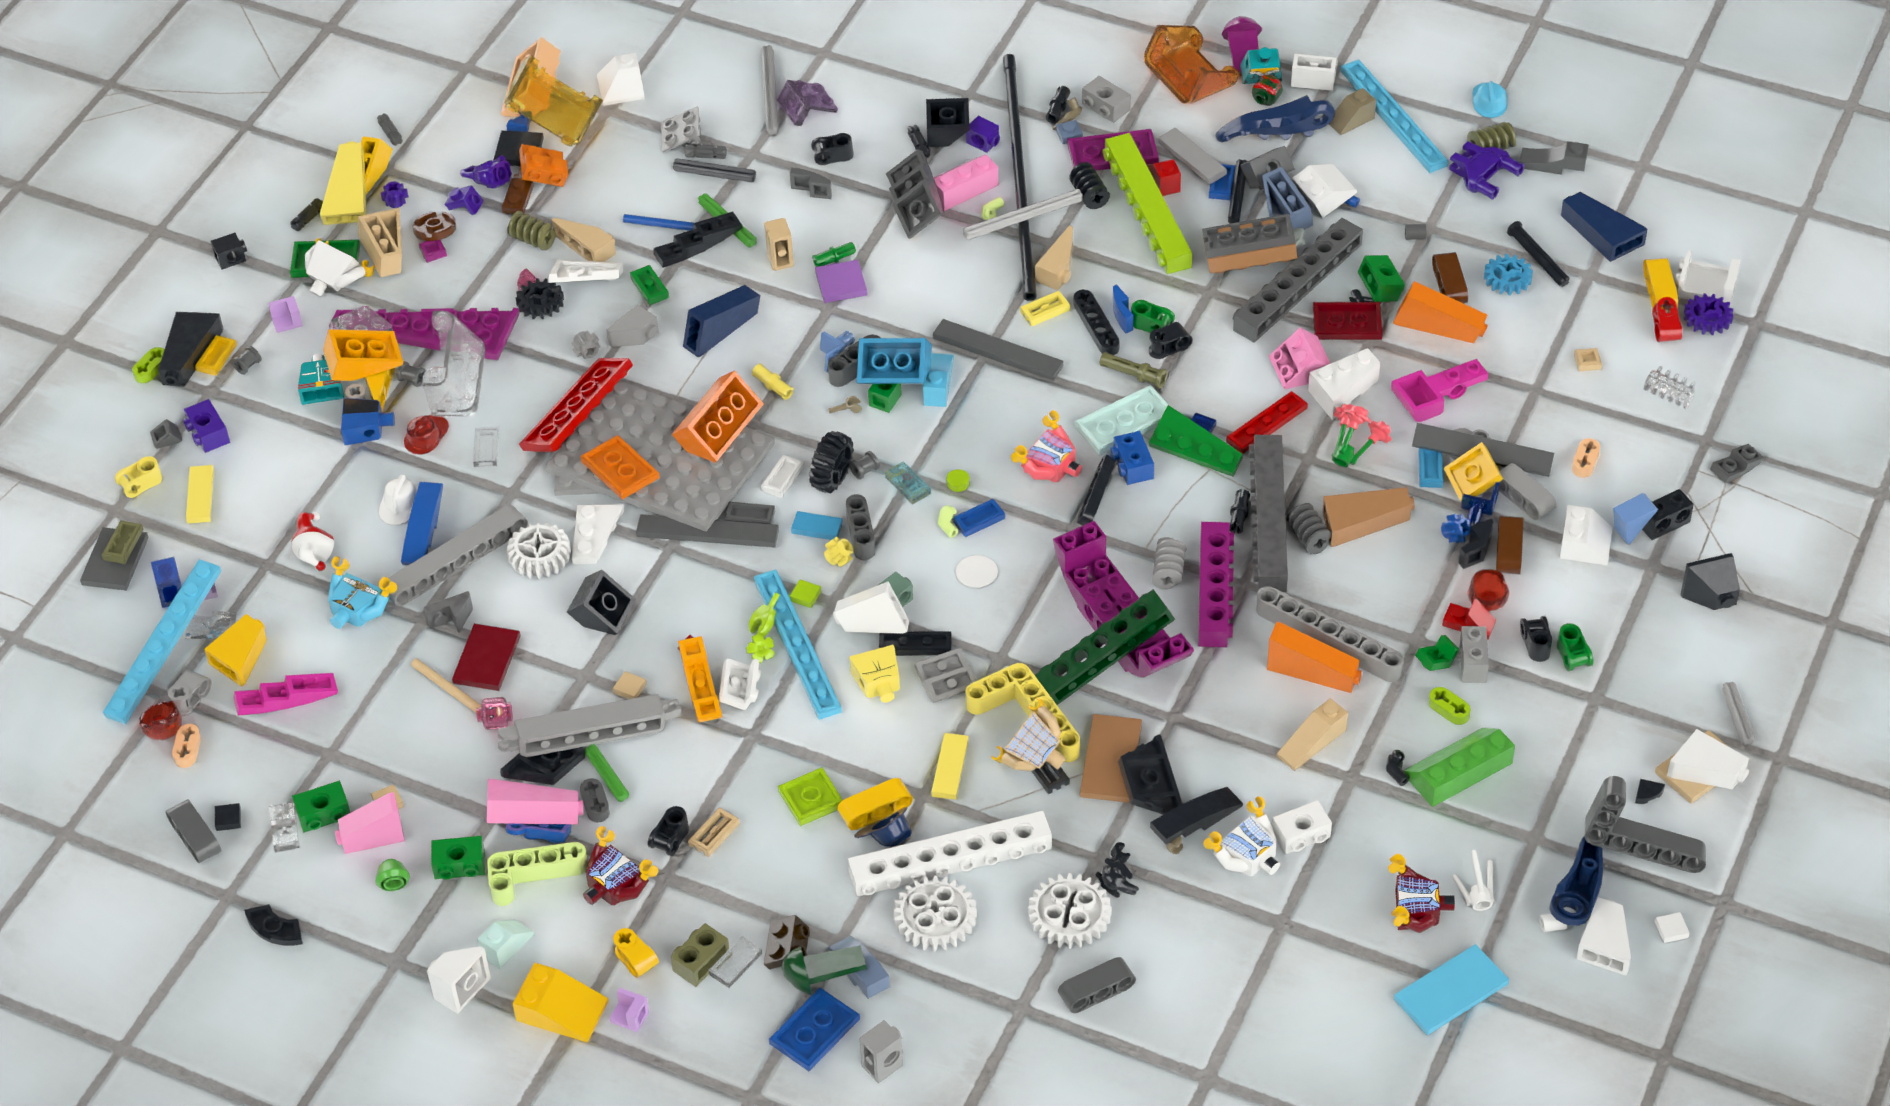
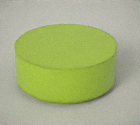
M955 469L947 474V487L950 490L962 492L969 487L970 477L966 471Z

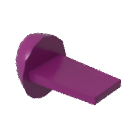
M1246 16L1233 18L1225 25L1222 32L1223 38L1228 40L1235 77L1241 76L1240 64L1247 51L1259 49L1257 36L1261 33L1262 27L1255 20Z

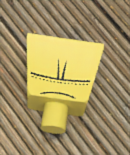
M894 645L849 656L850 672L865 696L868 698L879 696L884 703L892 701L895 696L893 692L900 689Z

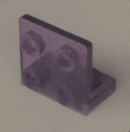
M787 80L777 98L778 103L793 124L797 126H802L810 109L833 113L838 111L834 100L829 97L824 90L825 88L819 83Z

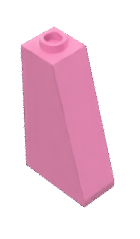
M488 779L487 823L578 825V815H583V800H578V791Z

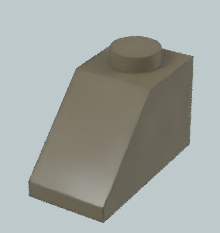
M1364 88L1346 96L1335 110V117L1329 125L1340 135H1343L1375 119L1376 99Z

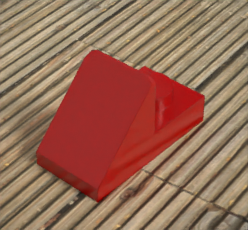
M1475 598L1471 608L1450 603L1443 618L1442 626L1460 632L1462 626L1486 627L1487 640H1489L1496 619Z

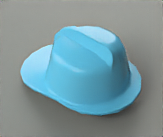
M1490 81L1488 83H1481L1473 89V105L1478 114L1488 118H1495L1504 114L1507 109V94L1501 85Z

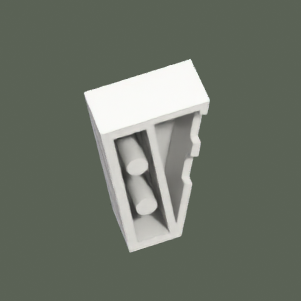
M1368 348L1310 372L1308 391L1333 420L1336 418L1334 416L1336 407H1341L1343 404H1351L1353 399L1357 396H1362L1378 382L1380 362Z

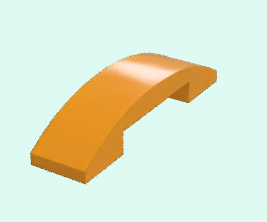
M702 636L678 641L698 723L722 718Z

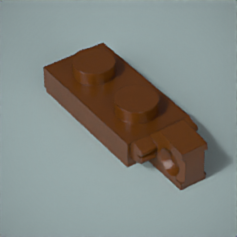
M521 167L519 175L514 174L502 205V213L514 214L516 211L525 213L534 183L533 181L522 179Z

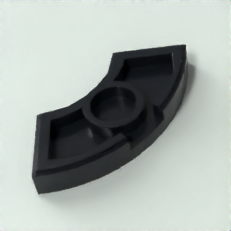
M270 904L244 910L251 929L262 939L284 946L303 944L298 919L279 917L272 911Z

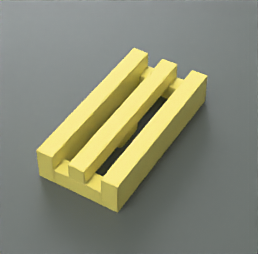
M1060 291L1020 307V313L1022 316L1025 315V319L1029 321L1031 327L1070 311V304Z

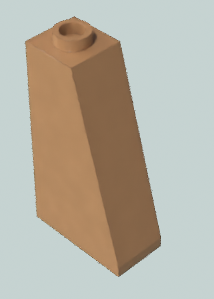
M1407 487L1323 496L1322 513L1325 525L1331 532L1330 545L1331 547L1338 546L1409 521L1411 510H1414L1415 505L1413 496L1409 497Z

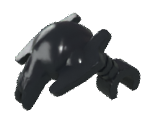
M1117 842L1110 852L1112 858L1105 859L1107 865L1103 867L1102 874L1100 872L1095 874L1101 882V887L1116 898L1120 897V893L1117 890L1130 895H1135L1136 891L1139 890L1137 886L1126 880V877L1128 879L1133 877L1124 864L1131 855L1130 853L1121 852L1125 847V844L1122 842Z

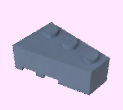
M1280 167L1262 175L1269 217L1289 214L1293 229L1303 227L1305 230L1313 226L1310 206L1284 169Z

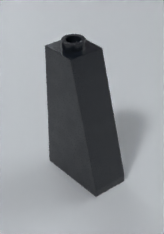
M175 313L158 369L162 385H186L196 371L195 365L216 335L220 336L223 332L220 313Z

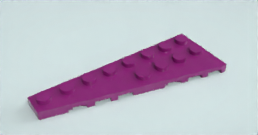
M513 307L512 311H499L498 308H491V311H477V308H470L466 311H457L453 308L421 309V312H408L407 309H400V312H386V309H379L371 313H366L363 310H336L329 328L335 330L394 331L397 343L498 361L519 317V309Z

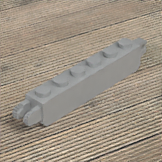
M659 694L514 720L513 726L503 727L498 731V738L500 740L498 742V749L501 752L519 750L520 755L531 757L589 746L591 744L659 733L664 729V721L681 716V707L677 699L660 700Z

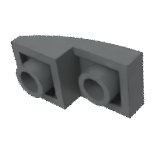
M1746 444L1732 449L1729 457L1713 462L1710 470L1724 483H1729L1751 471L1763 461L1764 457L1754 447Z

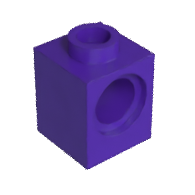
M978 115L970 123V130L966 133V143L986 153L997 146L1000 141L999 125Z

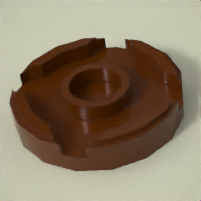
M436 212L423 214L414 221L415 225H413V232L416 238L424 241H436L447 238L456 230V220L452 214L442 212V214H436Z

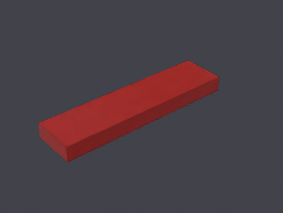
M1291 391L1226 437V443L1244 454L1249 450V444H1254V435H1271L1308 408V403Z

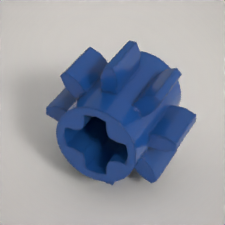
M1463 514L1447 515V521L1442 522L1441 525L1442 535L1449 540V543L1466 541L1465 536L1470 534L1471 529L1468 519L1463 518Z

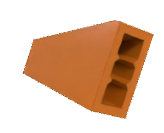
M1413 281L1399 306L1393 324L1469 343H1475L1478 336L1483 337L1488 326L1485 324L1487 314Z
M1276 622L1269 638L1267 670L1348 693L1352 692L1355 684L1359 685L1362 671L1359 670L1360 660L1281 622Z

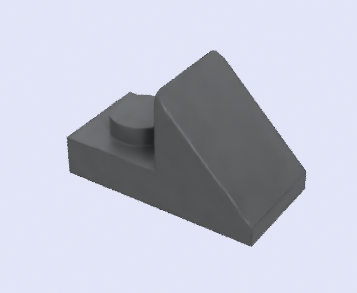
M469 591L424 607L426 621L430 629L453 621L458 633L473 610Z

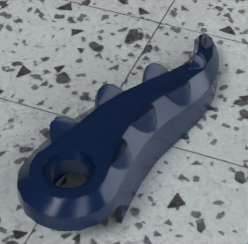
M1305 95L1280 106L1241 115L1220 128L1215 136L1219 142H1227L1234 137L1249 134H1258L1263 140H1267L1270 135H1280L1281 138L1288 140L1292 134L1304 133L1310 137L1314 134V130L1326 127L1335 117V110L1329 101L1319 100L1311 102L1308 95ZM1323 114L1320 118L1314 119L1315 116Z
M1585 835L1580 841L1572 867L1557 884L1549 906L1550 912L1556 920L1570 926H1579L1589 920L1602 885L1603 848L1588 843L1585 840ZM1569 907L1574 909L1576 912L1571 913L1566 911L1564 908Z

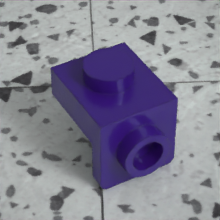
M470 185L453 189L449 193V198L444 205L449 211L465 207L471 215H474L481 207L483 199L474 187Z

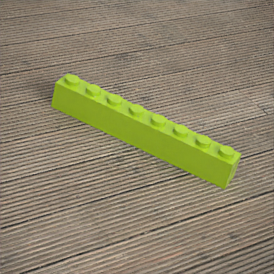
M1127 133L1105 139L1104 159L1109 161L1113 176H1117L1119 188L1125 192L1127 204L1132 206L1136 221H1140L1142 233L1148 237L1152 252H1156L1159 266L1164 268L1167 275L1192 268V251L1131 134Z

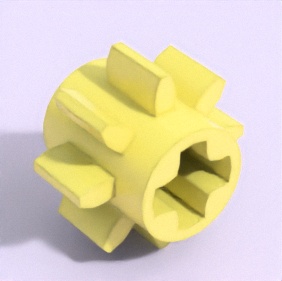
M835 537L825 544L827 550L824 551V556L831 565L835 566L838 564L839 567H842L853 559L850 556L853 553V547L847 539L842 538L839 540L838 537Z

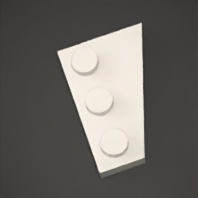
M557 260L549 273V283L601 279L615 280L620 277L623 271V263Z
M624 504L577 505L572 553L573 564H597L607 545L610 533L614 532L619 516H622L625 511Z

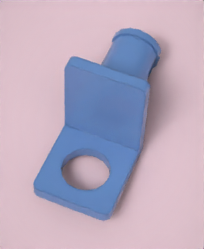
M825 331L821 333L820 350L826 353L824 369L826 372H828L829 360L855 342L854 335L851 332L845 331L836 338Z

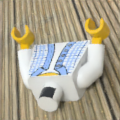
M1258 796L1255 798L1258 808L1254 806L1252 801H1249L1246 806L1249 812L1255 813V818L1251 815L1223 839L1220 833L1213 831L1209 834L1210 838H1206L1203 842L1206 849H1214V855L1228 871L1253 876L1263 868L1270 875H1273L1280 867V863L1274 859L1276 856L1277 839L1267 814L1262 812V809L1265 807V801L1262 797Z

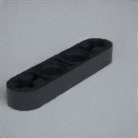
M1082 289L1076 291L1073 296L1074 308L1102 354L1104 352L1112 355L1117 354L1120 348L1119 338L1096 298L1089 290ZM1096 313L1097 316L1091 318L1088 317L1087 314ZM1101 327V328H1105L1106 331H1105V332H1097V331H1095V329Z
M1107 454L1102 457L1097 466L1078 516L1077 523L1082 526L1093 521L1115 465L1116 459Z

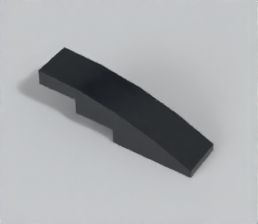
M733 211L693 223V230L674 235L673 242L655 247L653 254L662 268L676 264L724 241L742 229V224Z
M1224 787L1201 795L1151 821L1150 828L1165 844H1168L1180 835L1187 837L1200 828L1205 831L1241 808L1243 802L1228 787Z

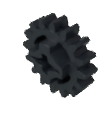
M536 278L534 283L529 280L527 281L528 286L521 285V291L516 292V305L519 312H524L525 317L532 315V319H535L537 316L544 319V315L552 317L553 311L558 313L560 312L559 307L564 306V294L561 286H556V282L548 283L547 278L543 282H540L539 278Z

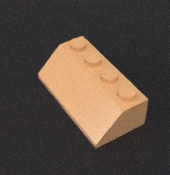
M539 38L516 57L501 111L503 116L519 117L521 113L531 112V117L533 118L538 113H543L549 105L548 98L552 93V83L556 78L555 71L560 63L559 56L561 51L544 38Z

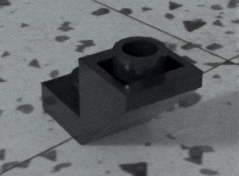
M1492 519L1478 522L1471 526L1469 543L1460 547L1458 563L1463 569L1484 561L1492 538L1494 524Z

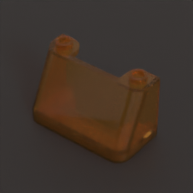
M1157 25L1145 50L1144 62L1180 102L1192 104L1235 85L1241 73L1234 66H1225L1222 71H1218L1199 52L1203 44V36L1195 26Z

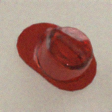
M433 414L414 418L406 429L405 448L417 455L431 452L447 433L449 428L448 421L440 415Z

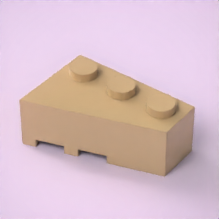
M400 208L358 216V237L380 277L401 273Z

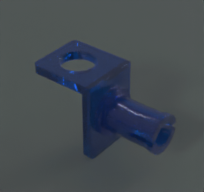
M1496 482L1491 500L1467 494L1462 495L1461 508L1469 510L1466 519H1468L1470 525L1472 521L1474 525L1480 522L1482 514L1492 516L1499 495L1500 482Z

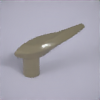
M1075 97L1068 100L1071 111L1065 113L1064 117L1056 124L1072 121L1080 115L1082 107H1079Z

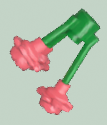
M1343 404L1341 407H1336L1334 416L1338 417V420L1341 421V429L1332 454V461L1341 467H1348L1349 464L1355 465L1358 458L1371 444H1375L1378 440L1385 443L1392 440L1389 435L1391 433L1389 425H1386L1383 421L1371 422L1367 417L1368 410L1363 407L1351 404ZM1369 422L1368 426L1371 435L1368 437V441L1354 455V448L1349 445L1354 430H1357L1359 424ZM1349 427V430H1348V433H1347V435H1346V437H1345V440H1344V442L1342 443L1343 438H1344V434H1345V431H1346V428Z

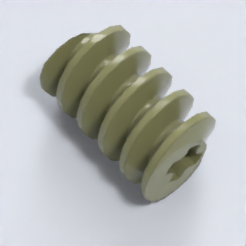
M1502 122L1499 125H1492V127L1488 126L1484 129L1470 131L1467 135V141L1482 148H1500L1501 145L1505 150L1508 149V143L1511 147L1516 146L1515 131L1509 122Z
M516 211L513 214L507 228V232L511 237L518 238V240L525 241V243L544 251L552 246L556 238V232L552 230L550 223L544 224L543 220L537 221L536 217L530 218L529 214H523L522 211Z

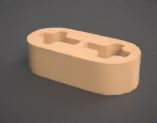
M1587 438L1580 442L1572 466V471L1576 476L1585 478L1593 473L1600 452V444L1597 440ZM1583 462L1587 463L1585 467H1581Z
M185 724L177 731L172 756L178 767L188 768L197 759L201 735L196 725Z

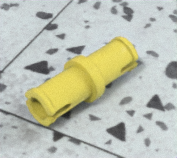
M761 363L753 368L752 375L763 382L768 390H773L784 400L792 396L794 389L782 381L777 373H772Z

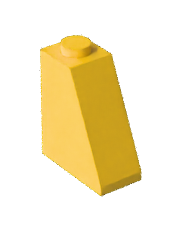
M245 614L204 649L209 665L243 687L267 641L264 624L259 619H253L248 614Z

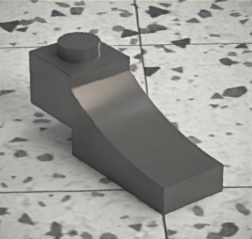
M1567 141L1566 145L1554 148L1534 149L1522 147L1519 162L1525 165L1524 169L1561 175L1563 169L1584 171L1589 144Z

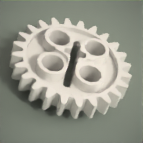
M1071 873L1068 874L1067 879H1063L1061 874H1058L1057 881L1049 877L1048 885L1041 882L1040 890L1034 889L1033 897L1029 899L1028 915L1030 924H1033V931H1040V939L1048 936V944L1053 943L1055 940L1058 941L1059 948L1063 943H1067L1069 949H1071L1073 943H1077L1081 948L1082 941L1084 940L1088 944H1092V936L1100 939V931L1106 932L1107 924H1110L1112 911L1110 897H1106L1105 889L1100 890L1099 882L1091 885L1090 877L1082 881V874H1079L1076 879L1072 878ZM1076 894L1074 897V907L1070 910L1072 896ZM1070 911L1068 925L1066 928H1063L1066 923V914Z
M934 876L931 882H929L927 877H924V883L922 884L914 880V888L906 885V893H899V900H895V909H893L895 927H898L899 935H905L906 942L913 939L914 947L922 943L923 950H926L929 945H932L934 951L937 950L938 945L947 950V943H951L956 947L957 938L965 941V933H972V926L976 925V901L972 899L971 892H966L965 885L957 888V880L949 884L946 876L942 882L938 881L937 876Z

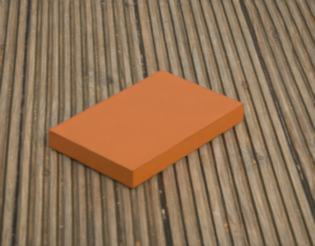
M619 435L580 456L581 462L622 500L660 478L659 472Z

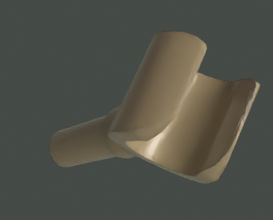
M850 396L846 399L845 403L828 408L829 413L850 409L853 413H859L862 407L858 403H861V401L855 396Z
M1179 836L1166 845L1171 853H1180L1183 848L1181 843L1182 837Z

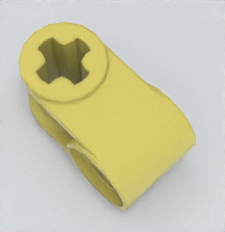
M151 456L144 457L136 463L121 469L115 475L116 483L124 488V493L129 498H134L149 488L158 485L163 478L157 460Z

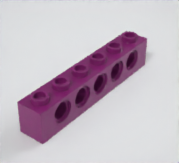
M1201 522L1198 647H1227L1228 638H1233V623H1228V619H1233V605H1229V601H1233V586H1229V582H1233L1234 568H1229V564L1234 563V550H1229V546H1234V532H1229L1230 522Z

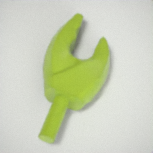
M775 592L768 606L762 604L754 611L749 620V631L752 634L757 629V634L764 637L770 632L776 616V611L773 607L780 594Z

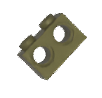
M704 923L699 929L694 930L690 934L689 939L682 946H678L671 955L673 972L696 987L730 954L728 938Z

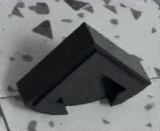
M1640 779L1635 803L1646 804L1648 801L1659 798L1664 792L1665 784Z

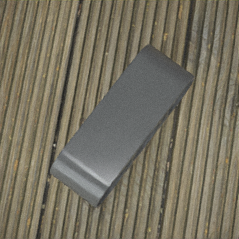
M871 334L863 338H880V336ZM859 341L829 360L828 374L831 385L842 387L857 378Z
M854 494L846 499V515L853 551L858 559L868 560L875 555L873 528L867 500L862 495Z
M189 799L165 811L170 824L197 863H201L221 852V847L216 837Z
M1116 957L1064 981L1059 986L1058 993L1071 1013H1079L1130 989L1135 984L1136 977L1124 959Z

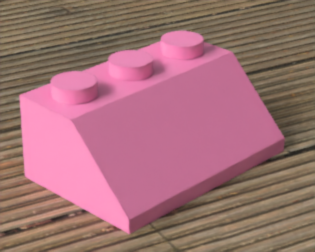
M987 155L973 158L933 177L944 211L999 185L998 166Z

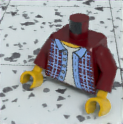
M604 826L598 827L596 831V836L600 841L595 843L586 869L589 889L583 893V897L590 905L595 904L600 898L610 905L636 899L649 882L648 877H655L658 874V868L652 865V861L645 859L638 866L611 844L607 847L606 844L614 840L615 834L612 830H609L607 836L604 837L606 831Z
M1395 854L1389 859L1392 862L1388 866L1389 872H1398L1399 874L1396 877L1395 886L1396 908L1391 912V915L1396 917L1393 923L1397 926L1398 930L1410 929L1416 933H1421L1439 924L1440 911L1455 910L1454 895H1439V883L1436 880H1430L1415 872L1406 865V860L1401 854Z

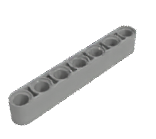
M507 505L390 576V582L396 583L397 590L394 593H389V599L398 607L406 605L508 542L510 538H513V532H519L520 527L527 528L528 520L514 506Z
M1263 587L1258 591L1256 611L1262 618L1274 624L1281 622L1360 660L1359 668L1387 682H1395L1401 678L1403 656L1400 652L1273 587Z

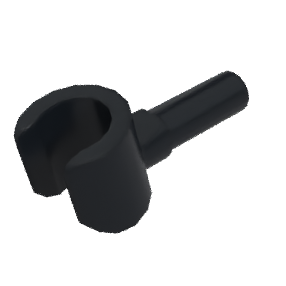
M1358 289L1350 292L1352 297H1349L1350 302H1374L1373 298L1362 296Z

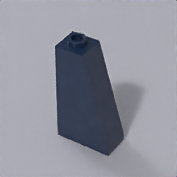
M1582 192L1568 196L1563 200L1561 216L1610 262L1645 245L1648 229L1636 221Z
M743 285L689 309L683 347L695 356L701 357L758 314L761 295L748 286Z

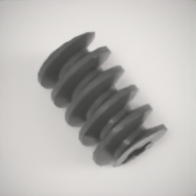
M1304 503L1293 507L1287 512L1285 518L1307 552L1318 554L1325 550L1328 546L1331 532L1322 523V519L1318 516L1317 511L1314 510L1313 505Z

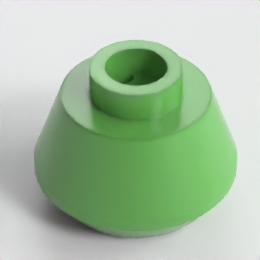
M387 859L379 865L375 883L385 891L399 890L406 886L410 879V874L402 862L396 859Z

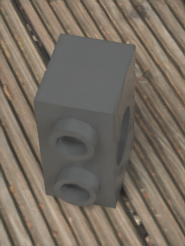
M1285 146L1275 148L1240 165L1250 189L1259 187V190L1264 189L1262 175L1268 173L1267 165L1270 167V172L1282 167L1288 175L1289 172L1295 170Z

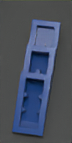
M419 483L405 535L401 557L402 565H410L428 554V548H431L434 529L437 528L443 483Z

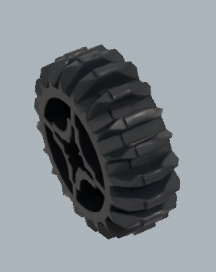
M838 431L828 432L822 437L821 442L818 443V447L814 451V456L811 458L812 463L809 466V483H811V487L830 494L838 489V486L842 484L848 474L849 462L853 459L854 445L851 437Z

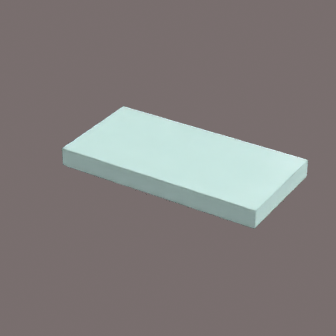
M1149 385L1074 421V427L1092 448L1101 455L1113 447L1115 436L1136 431L1144 434L1155 429L1168 403Z

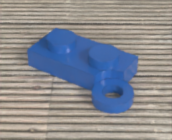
M508 823L506 825V832L511 835L524 834V838L529 840L538 838L548 840L551 843L565 842L570 835L572 824Z

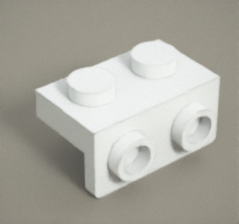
M728 658L723 663L719 702L746 710L751 702L754 703L759 692V689L756 688V683L761 675V670L758 669L759 660L754 659L750 666Z

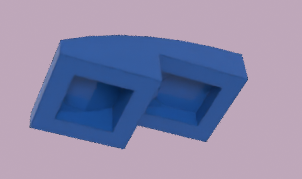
M1116 284L1113 286V311L1118 324L1126 334L1133 331V314L1129 310V297Z

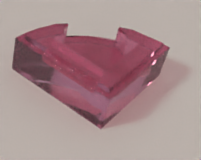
M527 268L519 274L520 277L517 282L518 291H521V285L528 286L527 281L530 280L534 283L536 277Z

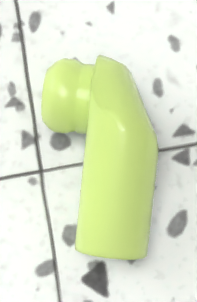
M997 197L983 205L982 218L988 220L996 217V210L1004 206L1003 199Z
M946 505L940 510L938 525L950 538H953L958 534V529L951 523V520L955 517L953 514H956V509L953 506Z

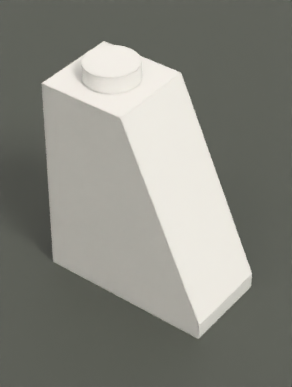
M889 581L837 601L835 611L833 612L836 623L838 625L841 624L845 632L905 633L909 625V619Z
M1696 729L1670 760L1667 776L1679 780L1733 789L1738 782L1742 783L1749 773L1747 769L1749 758Z
M1597 898L1579 943L1576 959L1627 976L1631 953L1623 905L1613 900Z

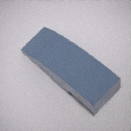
M852 936L828 947L829 951L861 945L867 969L847 974L854 986H859L867 999L890 988L888 973L877 959Z

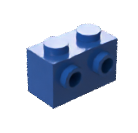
M1136 431L1115 436L1113 447L1110 448L1111 455L1117 460L1120 477L1124 476L1127 485L1154 479V462L1141 432Z

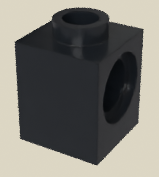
M235 232L211 240L214 257L221 270L246 262L244 252H247L245 242L243 239L239 240Z

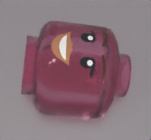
M504 697L485 698L481 702V707L476 708L477 721L482 722L487 730L506 728L509 722L513 721L511 702H507Z

